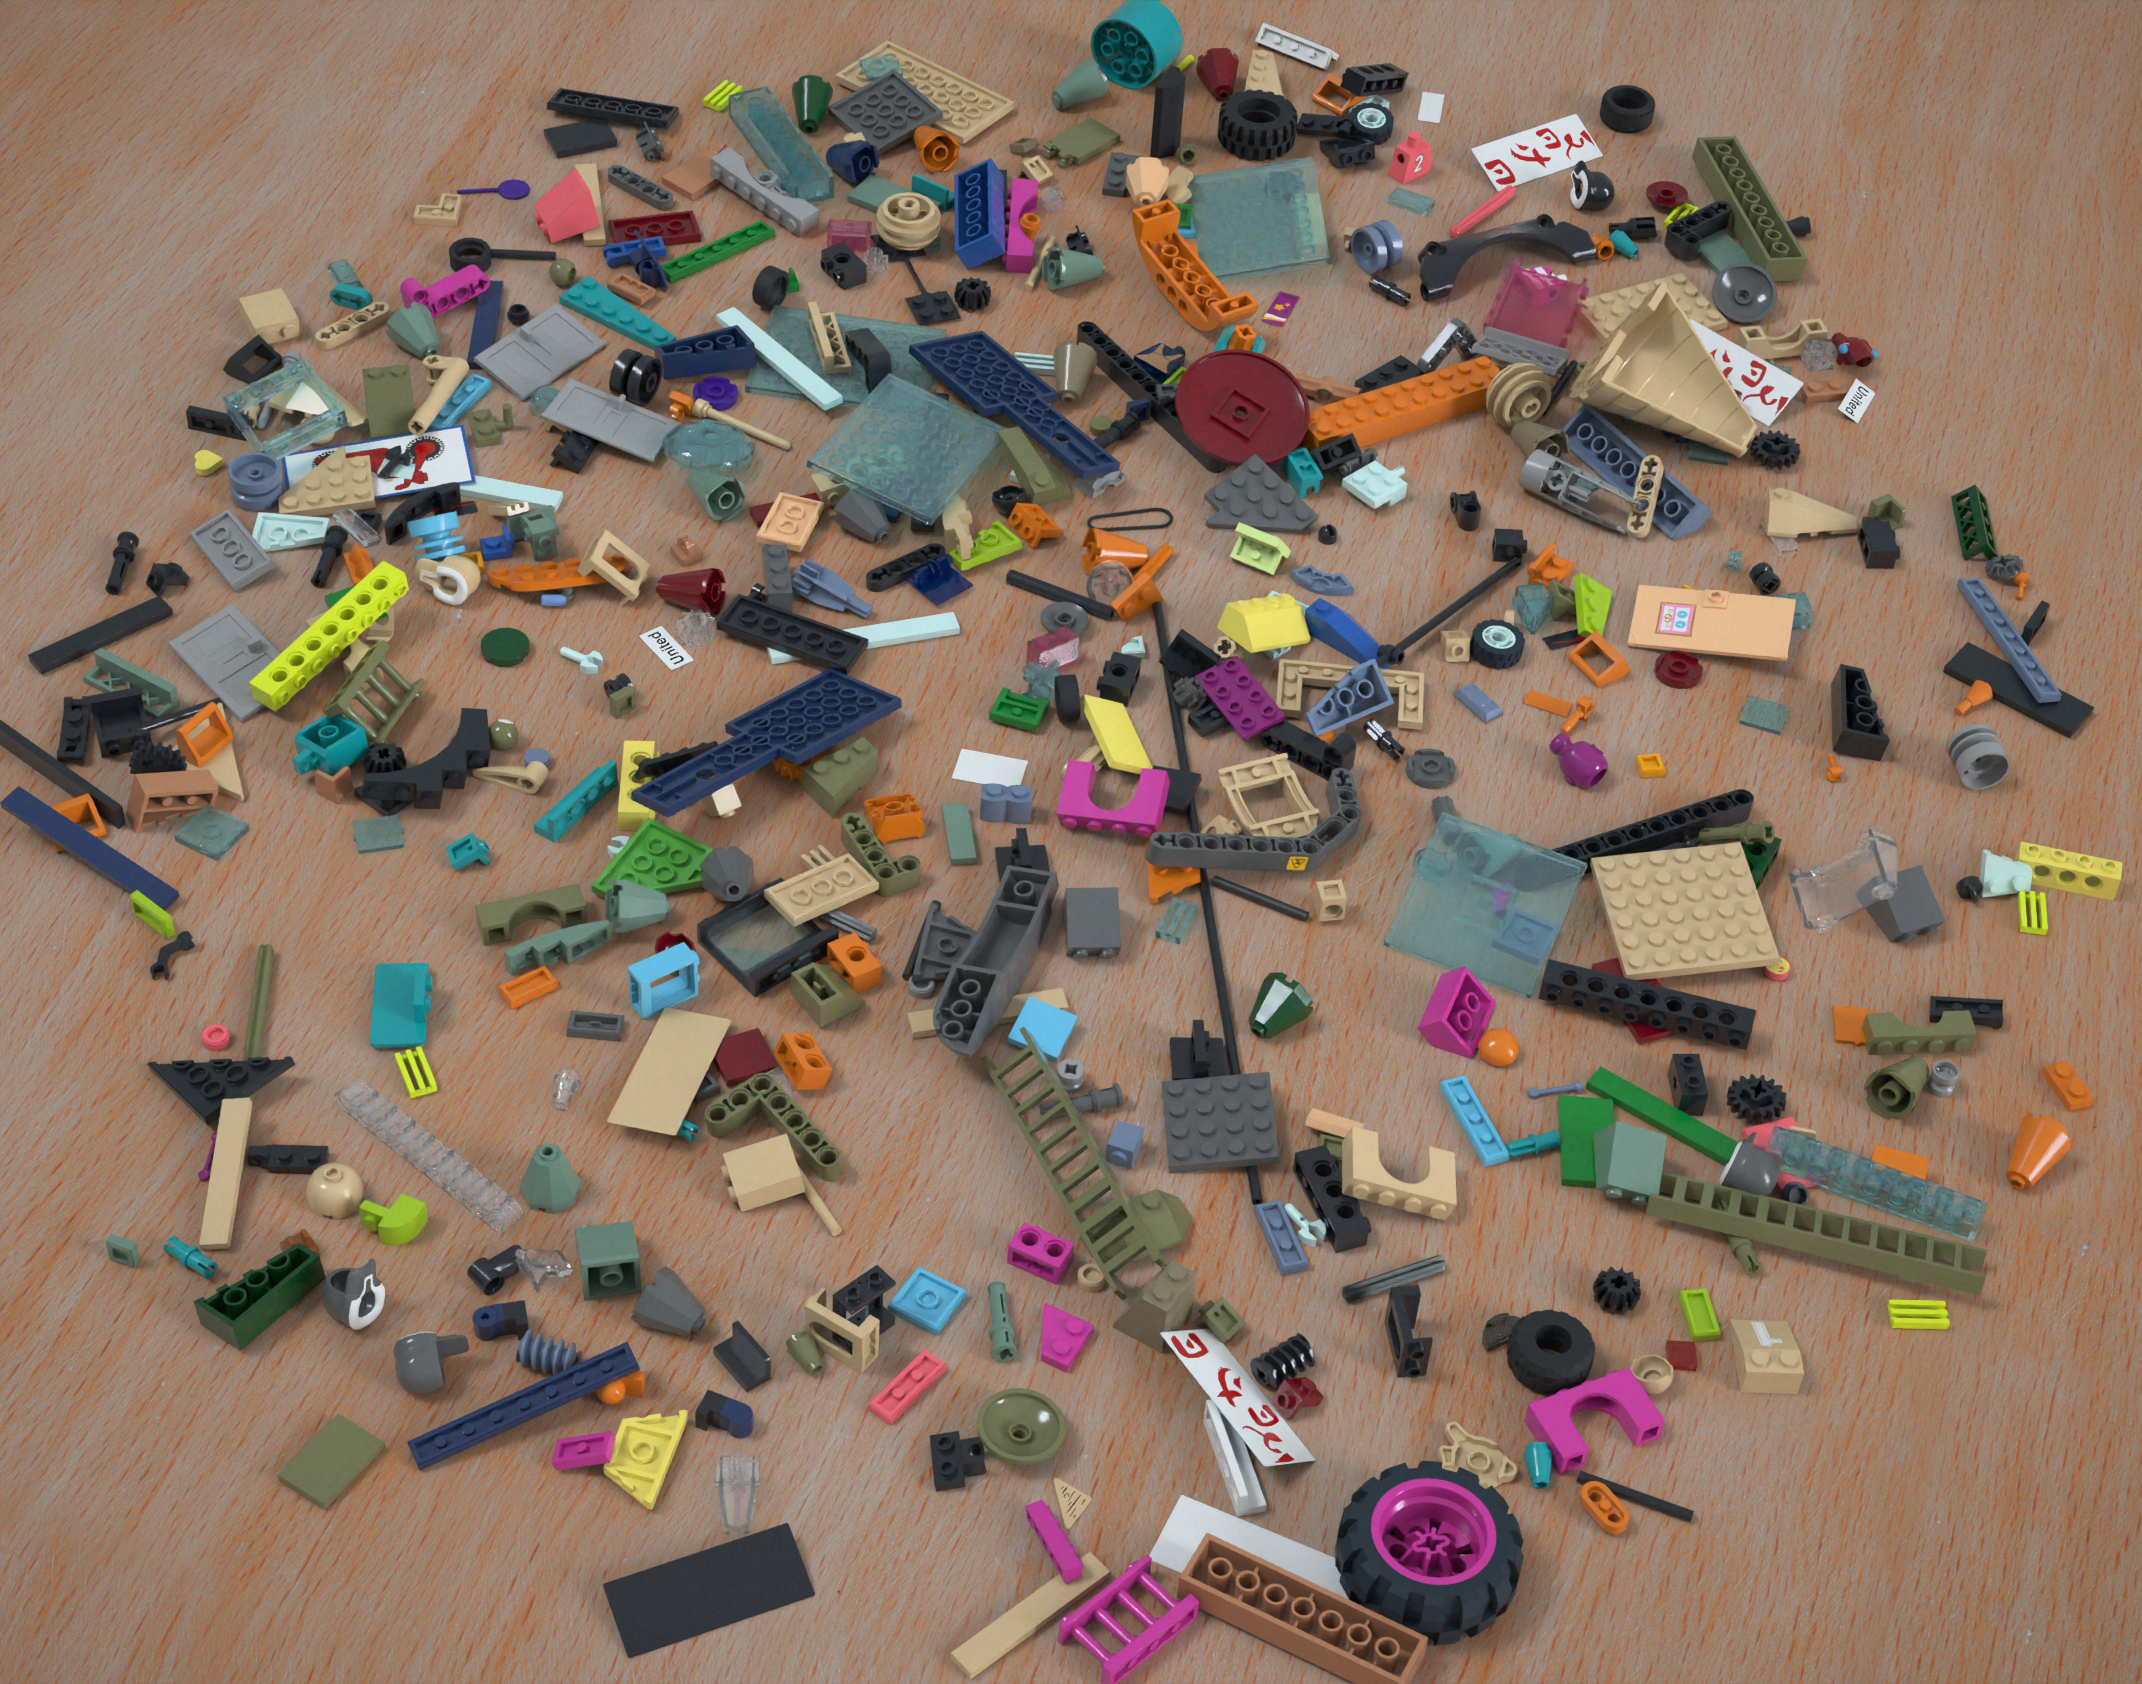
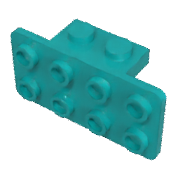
M395 963L378 964L375 967L370 1044L373 1048L422 1047L425 1045L427 1012L432 1011L431 995H428V991H433V977L429 975V964Z

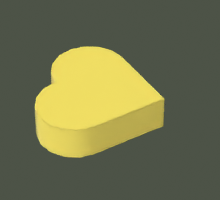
M201 450L195 454V470L198 475L208 476L224 465L223 458L211 451Z

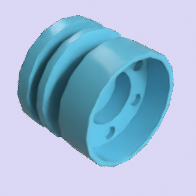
M456 511L407 522L410 537L422 538L423 543L413 547L414 551L424 548L426 553L415 556L416 562L420 558L437 562L444 560L448 555H458L466 551L465 545L455 548L453 545L454 541L463 540V536H451L450 531L460 527Z

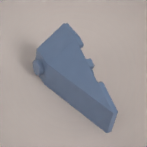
M1375 658L1353 667L1305 714L1314 738L1394 703Z

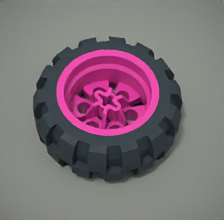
M1421 1461L1418 1468L1409 1469L1406 1463L1387 1468L1381 1472L1379 1480L1374 1476L1367 1480L1352 1495L1351 1503L1344 1508L1335 1545V1566L1341 1574L1339 1582L1350 1601L1362 1604L1363 1607L1414 1630L1428 1637V1639H1433L1434 1646L1455 1644L1460 1641L1461 1634L1464 1632L1472 1638L1495 1623L1496 1617L1505 1613L1513 1600L1524 1559L1521 1551L1523 1537L1518 1521L1514 1514H1507L1509 1509L1507 1502L1492 1485L1487 1489L1479 1485L1480 1479L1478 1475L1459 1467L1457 1472L1442 1469V1462ZM1396 1534L1402 1541L1396 1539L1392 1535ZM1467 1550H1469V1553H1470V1554L1457 1555V1554L1462 1553V1552L1467 1551ZM1437 1568L1434 1571H1428V1569Z

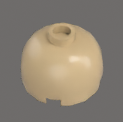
M330 1162L314 1170L307 1181L306 1198L310 1210L317 1216L323 1218V1215L332 1216V1219H341L350 1216L359 1209L361 1200L364 1198V1189L358 1173L349 1165L340 1162Z

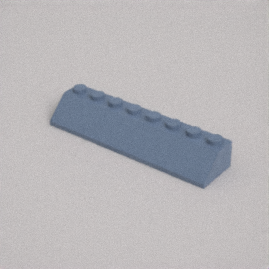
M1583 404L1561 430L1569 437L1570 449L1609 484L1633 498L1641 462L1649 455L1596 409ZM1653 464L1652 467H1648L1650 472L1652 471L1653 466H1656V464ZM1664 469L1652 522L1671 539L1676 540L1699 530L1713 511ZM1651 482L1643 485L1642 490L1648 491L1654 484ZM1641 503V506L1637 509L1644 511L1648 508L1649 503Z

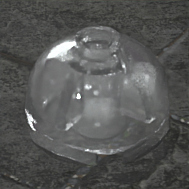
M1107 560L1093 567L1087 579L1086 590L1090 599L1111 606L1110 603L1134 582L1131 571L1125 564L1119 561Z

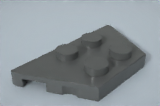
M930 903L911 981L921 982L946 979L952 964L957 963L977 932L961 924L952 915L947 918L937 911L938 906L936 904Z

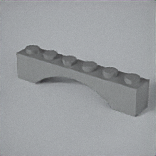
M727 148L711 158V176L779 222L789 231L801 237L818 227L819 209L804 199L783 196L761 186L749 174L745 166L744 157L731 148Z

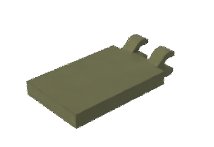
M1090 117L1045 142L1043 147L1048 150L1042 156L1052 159L1058 154L1063 159L1057 165L1062 168H1067L1072 163L1079 165L1119 143L1121 135Z

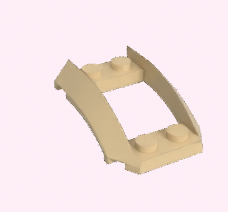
M1287 753L1217 770V774L1235 814L1253 836L1305 838L1317 827L1319 809H1315L1305 795L1294 770H1291L1287 760ZM1279 783L1282 793L1294 814L1257 823L1248 810L1240 792Z

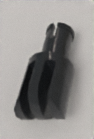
M1654 217L1630 218L1624 223H1609V236L1614 231L1619 230L1620 232L1624 231L1631 239L1657 237Z

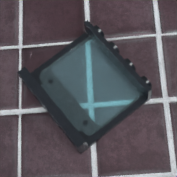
M781 877L697 924L698 943L754 997L790 978L792 972L826 957L827 943L839 939V931L833 925L822 930L812 920L793 927L765 899L764 890L783 882L784 880Z

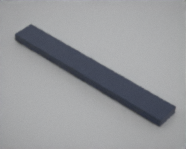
M18 786L0 802L2 809L132 894L138 890L164 911L179 898V891Z
M625 1342L416 1437L407 1443L420 1471L602 1388L611 1382L640 1370V1367L628 1342Z

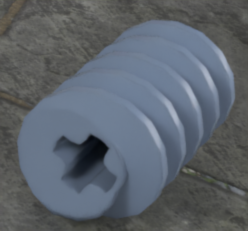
M528 1329L521 1339L516 1354V1362H521L522 1366L529 1367L531 1365L536 1371L542 1368L544 1373L550 1374L553 1372L554 1375L582 1361V1351L576 1352V1343L572 1342L568 1349H565V1340L561 1339L557 1346H555L554 1336H549L545 1343L543 1342L544 1334L542 1332L538 1333L537 1337L533 1339L532 1329Z

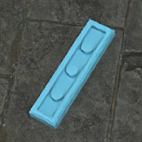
M472 373L454 391L426 431L451 427L492 387V380Z
M1465 1075L1440 1081L1439 1088L1483 1166L1487 1167L1509 1161L1510 1153Z

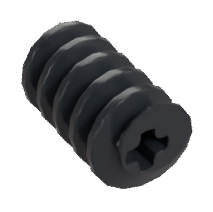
M1297 1333L1296 1336H1292L1287 1341L1279 1343L1277 1347L1271 1348L1269 1352L1262 1353L1259 1358L1252 1359L1250 1367L1255 1380L1261 1386L1266 1387L1268 1384L1271 1388L1276 1389L1279 1386L1278 1380L1282 1383L1284 1379H1288V1376L1295 1378L1297 1370L1301 1373L1305 1372L1307 1369L1306 1365L1313 1367L1316 1362L1308 1340L1302 1334Z

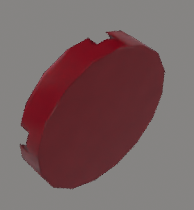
M1675 650L1671 651L1670 654L1662 653L1656 659L1654 673L1656 678L1668 687L1688 689L1700 682L1703 667L1702 665L1700 666L1699 660L1695 656L1687 652Z

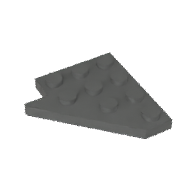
M1256 454L1204 495V499L1217 511L1206 520L1205 525L1208 528L1236 529L1240 522L1260 531L1302 533L1318 520V515Z

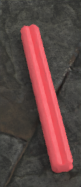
M1511 185L1506 186L1449 229V236L1458 238L1515 196L1516 188Z

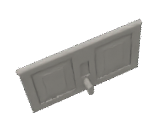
M555 304L475 356L474 362L520 398L521 401H525L604 348L606 343L559 305Z
M571 378L541 415L544 419L652 463L679 425V422L625 401L626 395L624 394L617 398Z
M230 604L168 643L172 650L241 722L266 707L253 699L249 682L277 658L280 653L233 604Z

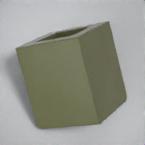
M1890 494L1871 501L1867 517H1880L1881 521H1889L1892 530L1902 527L1906 509Z

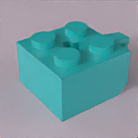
M325 714L297 732L294 742L298 755L292 761L295 771L301 775L317 769L333 776L345 766L357 762L365 755L366 749L369 748L365 730L340 714L331 719Z

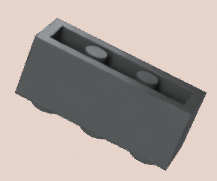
M763 546V573L767 604L793 613V592L787 546Z

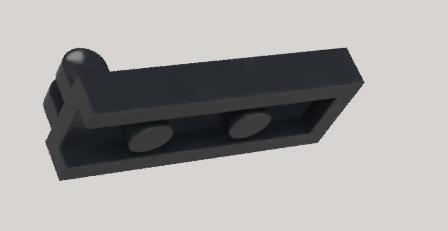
M1930 996V1022L1938 1023L1941 1020L1943 1011L1969 1010L1974 1025H1991L1994 1029H2000L2003 1025V1000Z

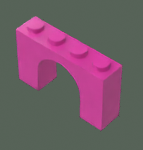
M1068 760L1056 812L1060 825L1070 829L1083 827L1096 832L1109 830L1116 834L1134 833L1141 837H1150L1153 833L1160 831L1170 786L1167 771L1142 768L1134 799L1121 809L1104 810L1091 802L1097 776L1093 762Z
M1630 1368L1611 1371L1604 1377L1596 1380H1587L1569 1390L1562 1389L1555 1395L1544 1399L1537 1398L1528 1404L1524 1420L1537 1442H1544L1549 1445V1449L1553 1452L1552 1465L1559 1475L1583 1467L1586 1463L1589 1448L1571 1421V1417L1576 1413L1585 1410H1598L1611 1415L1619 1422L1635 1447L1660 1438L1665 1422Z

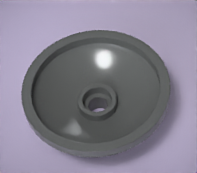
M1739 262L1725 267L1717 275L1712 288V297L1716 308L1724 317L1736 323L1751 324L1763 320L1773 310L1777 300V288L1773 278L1765 269L1752 263ZM1738 297H1743L1745 301H1740Z

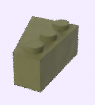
M861 737L803 768V790L834 818L838 814V809L844 803L848 804L851 801V796L857 790H861L878 773V750L864 737Z

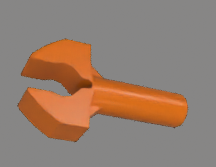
M1588 696L1581 697L1577 701L1576 710L1560 727V731L1568 734L1580 719L1585 721L1593 710L1594 705L1592 703L1594 700Z

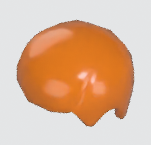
M1493 1028L1486 1031L1477 1046L1480 1058L1491 1066L1504 1067L1511 1064L1519 1053L1517 1039L1510 1031L1503 1028Z

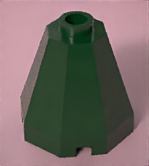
M1282 972L1269 973L1263 980L1249 1017L1250 1030L1259 1038H1272L1303 1021L1313 1012V1007H1310L1313 1004L1311 996L1299 982L1294 979L1291 983L1286 981L1287 975Z

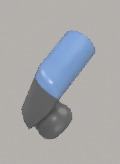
M573 587L560 588L561 591L556 595L542 594L541 606L561 607L574 597Z

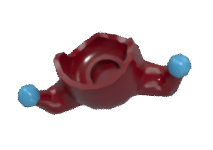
M1840 332L1835 333L1831 338L1835 346L1834 360L1839 365L1842 363L1846 365L1856 363L1860 367H1867L1878 356L1877 350H1873L1865 339L1846 337Z

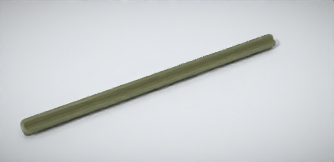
M262 944L258 948L242 1061H247V1058H260L274 950L271 944ZM252 1094L251 1096L248 1097V1098H250L251 1101H252V1108H253L254 1094ZM249 1123V1129H248L247 1142H246V1148H245V1155H244V1161H243V1168H242L241 1177H242V1175H243V1173H244V1166H245V1159H246V1152H247V1145H248V1137H249L250 1123Z

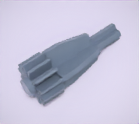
M806 559L805 563H802L794 571L792 590L810 601L844 612L847 608L865 619L872 613V605L853 596L856 591L843 579L813 560Z

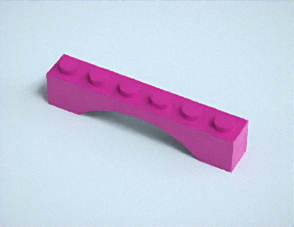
M1013 179L1012 187H1008L1005 253L1002 263L1007 264L1006 272L1030 274L1032 271L1034 243L1022 232L1020 219L1024 214L1036 211L1038 180Z

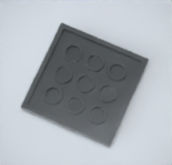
M894 69L827 107L828 114L847 131L854 134L862 132L865 140L877 147L878 156L913 136L918 127L923 125L930 126L943 118V111Z
M1270 1072L1161 1082L1169 1173L1279 1163Z

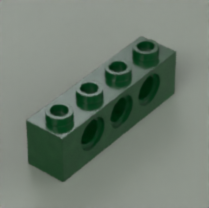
M1774 837L1770 844L1754 842L1751 845H1746L1741 842L1757 890L1778 856L1782 839Z

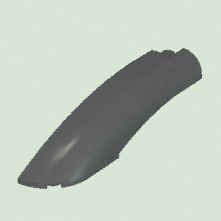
M1007 865L983 922L957 963L952 964L934 1008L933 1024L939 1040L951 1051L970 1058L987 1039L1008 1008L1012 997L1016 994L1033 960L1052 915L1051 905L1059 888L1057 873Z

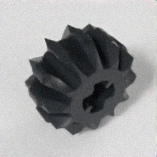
M970 277V279L962 278L961 282H957L954 298L959 308L965 307L966 311L971 309L975 312L976 309L983 310L984 307L989 306L991 290L990 286L987 285V281Z
M385 742L382 745L374 744L373 748L366 749V753L363 756L365 773H387L406 769L407 761L402 747H396L395 743L386 745Z
M1611 1266L1607 1272L1601 1270L1592 1288L1594 1302L1600 1303L1601 1310L1605 1308L1610 1309L1611 1315L1615 1311H1619L1622 1315L1627 1310L1633 1311L1641 1297L1640 1280L1634 1279L1633 1272L1625 1273L1623 1267L1618 1271Z

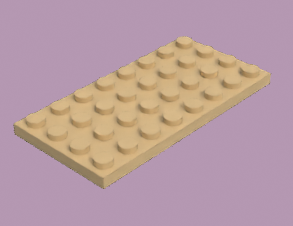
M888 40L836 74L837 83L856 91L894 69L943 111V118L929 127L950 133L961 144H965L1014 109L1013 101Z

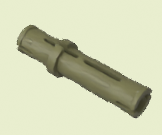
M1721 1201L1723 1209L1719 1202L1712 1207L1713 1209L1727 1212L1729 1203ZM1726 1234L1731 1244V1252L1733 1256L1738 1257L1745 1274L1752 1275L1750 1267H1752L1754 1273L1760 1271L1762 1266L1753 1252L1751 1240Z

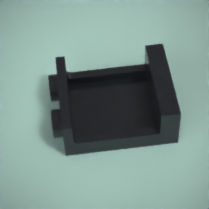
M140 686L89 696L102 758L130 753L134 749L138 750L140 744L148 747V742H152L149 729L128 733L129 727L147 722Z

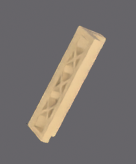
M816 301L808 302V323L824 373L851 372V363L834 312L820 313ZM823 321H831L828 325L823 324ZM827 333L834 335L832 339L828 338ZM831 347L837 348L839 350L835 353L832 351ZM837 360L844 364L834 365V362Z

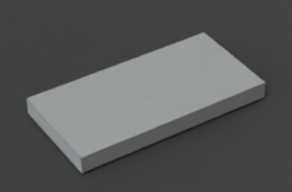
M230 509L225 510L188 533L193 542L234 592L276 567L273 560Z

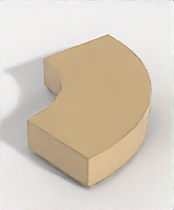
M1178 166L1169 175L1166 194L1173 203L1183 204L1192 197V193L1188 189L1189 183L1194 178L1192 171Z

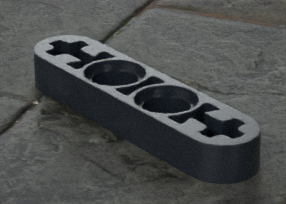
M931 543L870 570L866 574L867 589L872 592H881L943 564L945 561L944 546L938 543ZM911 562H920L921 564H919V565H912V564H910V563H911ZM893 570H899V571H901V573H899V574H894V573H891V571H893Z

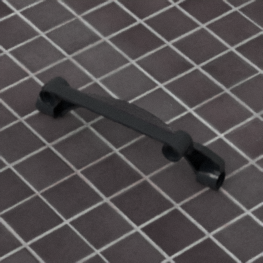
M1541 214L1535 219L1442 242L1431 241L1418 253V261L1421 264L1419 275L1422 281L1420 285L1421 297L1427 302L1448 296L1465 262L1478 251L1497 243L1526 241L1541 244L1563 254L1575 264L1594 260L1597 254L1596 247L1588 231L1564 221L1558 222L1555 225L1553 219L1547 214Z

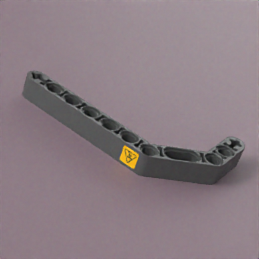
M1336 768L1332 771L1326 787V797L1331 815L1305 838L1159 831L1150 836L1145 858L1150 864L1155 866L1312 872L1356 833L1362 811L1353 775L1345 768ZM1328 834L1335 836L1330 841L1321 840Z

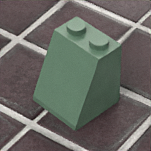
M1619 1121L1594 1133L1596 1190L1606 1192L1605 1195L1611 1198L1624 1197L1631 1199L1633 1204L1647 1205L1650 1193L1659 1195L1667 1135Z
M632 1221L575 1229L576 1250L584 1301L641 1293L640 1257Z

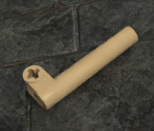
M430 355L423 359V366L427 370L426 381L434 386L408 423L411 433L418 436L423 435L469 371V365L464 359L440 355Z

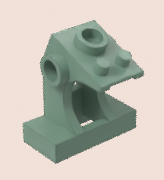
M552 505L506 516L508 531L514 534L515 540L524 538L526 543H531L534 561L557 555L556 535H559V529Z

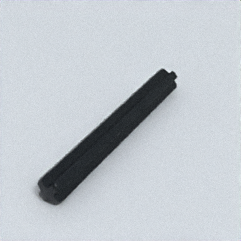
M1013 569L1009 570L1006 575V582L1058 602L1074 603L1082 607L1087 613L1106 620H1111L1114 616L1112 607Z

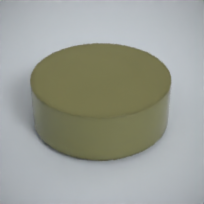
M1106 416L1093 417L1090 420V432L1096 436L1101 435L1110 429L1112 420Z

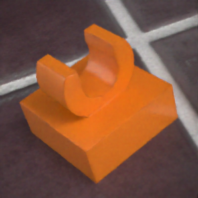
M672 390L668 396L671 403L669 412L674 413L672 418L681 421L684 414L693 417V399Z

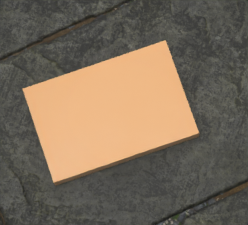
M780 492L756 535V542L768 545H786L789 550L801 552L824 510V502Z

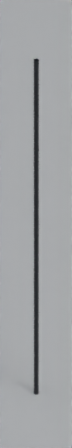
M1154 602L1152 608L1160 655L1162 657L1169 648L1162 604ZM1162 665L1179 769L1190 772L1179 704L1173 696L1176 690L1174 687V674ZM1193 796L1187 809L1190 833H1200L1195 798ZM1200 868L1201 881L1198 883L1230 1074L1238 1075L1241 1074L1207 869ZM1257 1165L1246 1166L1252 1204H1262L1263 1199Z

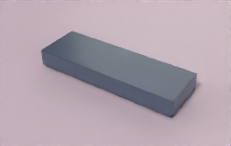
M1281 1200L1254 1205V1214L1281 1276L1308 1270L1309 1263Z

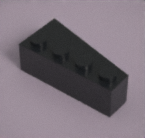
M1840 664L1831 683L1832 747L1835 752L1880 761L1890 740L1888 735H1885L1883 732L1884 724L1882 719L1878 718L1876 712L1878 707L1876 701H1873L1870 696L1872 690L1864 669Z

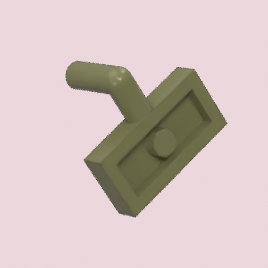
M506 403L502 406L503 421L494 422L490 409L467 412L477 448L500 444L497 431L513 427L511 404Z

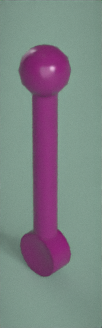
M217 1132L211 1136L213 1142L204 1169L198 1173L201 1182H206L210 1179L209 1169L213 1160Z

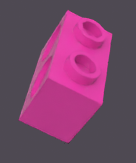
M1024 1222L1008 1245L1007 1263L1058 1285L1073 1262L1074 1244L1065 1238L1057 1237L1037 1226Z

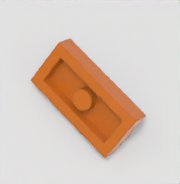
M2068 1061L2044 1066L2043 1076L2068 1112L2092 1106L2093 1096Z

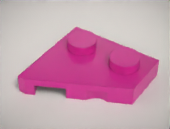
M1045 1303L1043 1306L1041 1361L1067 1373L1093 1334L1094 1325Z

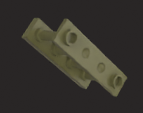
M384 640L368 649L323 711L330 719L337 714L345 715L350 721L363 727L366 736L370 739L368 742L369 748H373L374 744L382 745L383 742L387 743V735L408 705L421 695L422 691L420 689L425 683V680L421 678L410 684L386 660L385 654L390 646ZM375 667H379L404 691L399 699L374 676L375 672L373 670ZM364 683H368L393 707L388 715L363 692L364 688H362V685ZM356 698L381 723L376 731L351 708L352 704L350 702L352 699Z

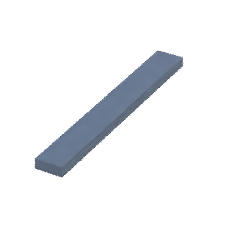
M1980 578L1959 579L1957 587L2037 702L2060 701L2061 692Z

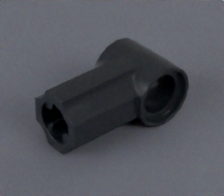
M513 1245L489 1260L485 1257L477 1259L469 1267L467 1275L485 1295H493L503 1287L506 1279L528 1267L529 1259L519 1245Z

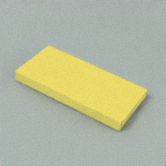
M1083 694L1080 698V704L1109 768L1141 775L1142 768L1152 769L1153 767L1124 705Z

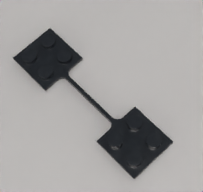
M879 234L872 235V239L884 262L903 260L916 282L921 295L905 298V301L919 326L961 318L948 292H926L909 259L925 256L926 252L923 248L910 251L900 250L889 246Z

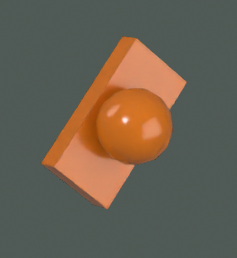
M637 1371L597 1389L598 1398L607 1405H615L621 1402L625 1395L643 1398L646 1391L645 1373Z

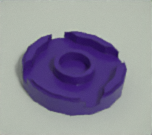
M708 377L703 379L702 383L695 384L693 399L696 402L697 399L701 398L708 401L712 409L723 411L736 404L738 389L735 384H731L730 380L726 378Z

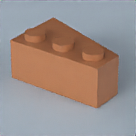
M209 769L135 774L126 816L135 833L143 831V827L155 823L161 826L167 824L168 819L180 815L182 818H186L214 809L219 788Z

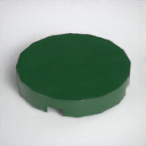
M498 628L484 635L480 648L481 655L488 663L491 661L499 667H510L519 664L525 656H528L530 645L526 634L520 630Z

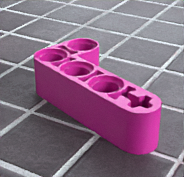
M469 265L427 288H424L415 278H407L402 282L400 291L406 309L411 308L410 304L413 302L423 304L430 310L433 319L487 290L490 285V279L478 266Z

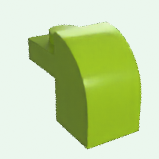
M402 1193L390 1209L368 1200H364L359 1207L361 1225L370 1231L379 1232L380 1243L385 1245H400L411 1241L428 1222L426 1203Z

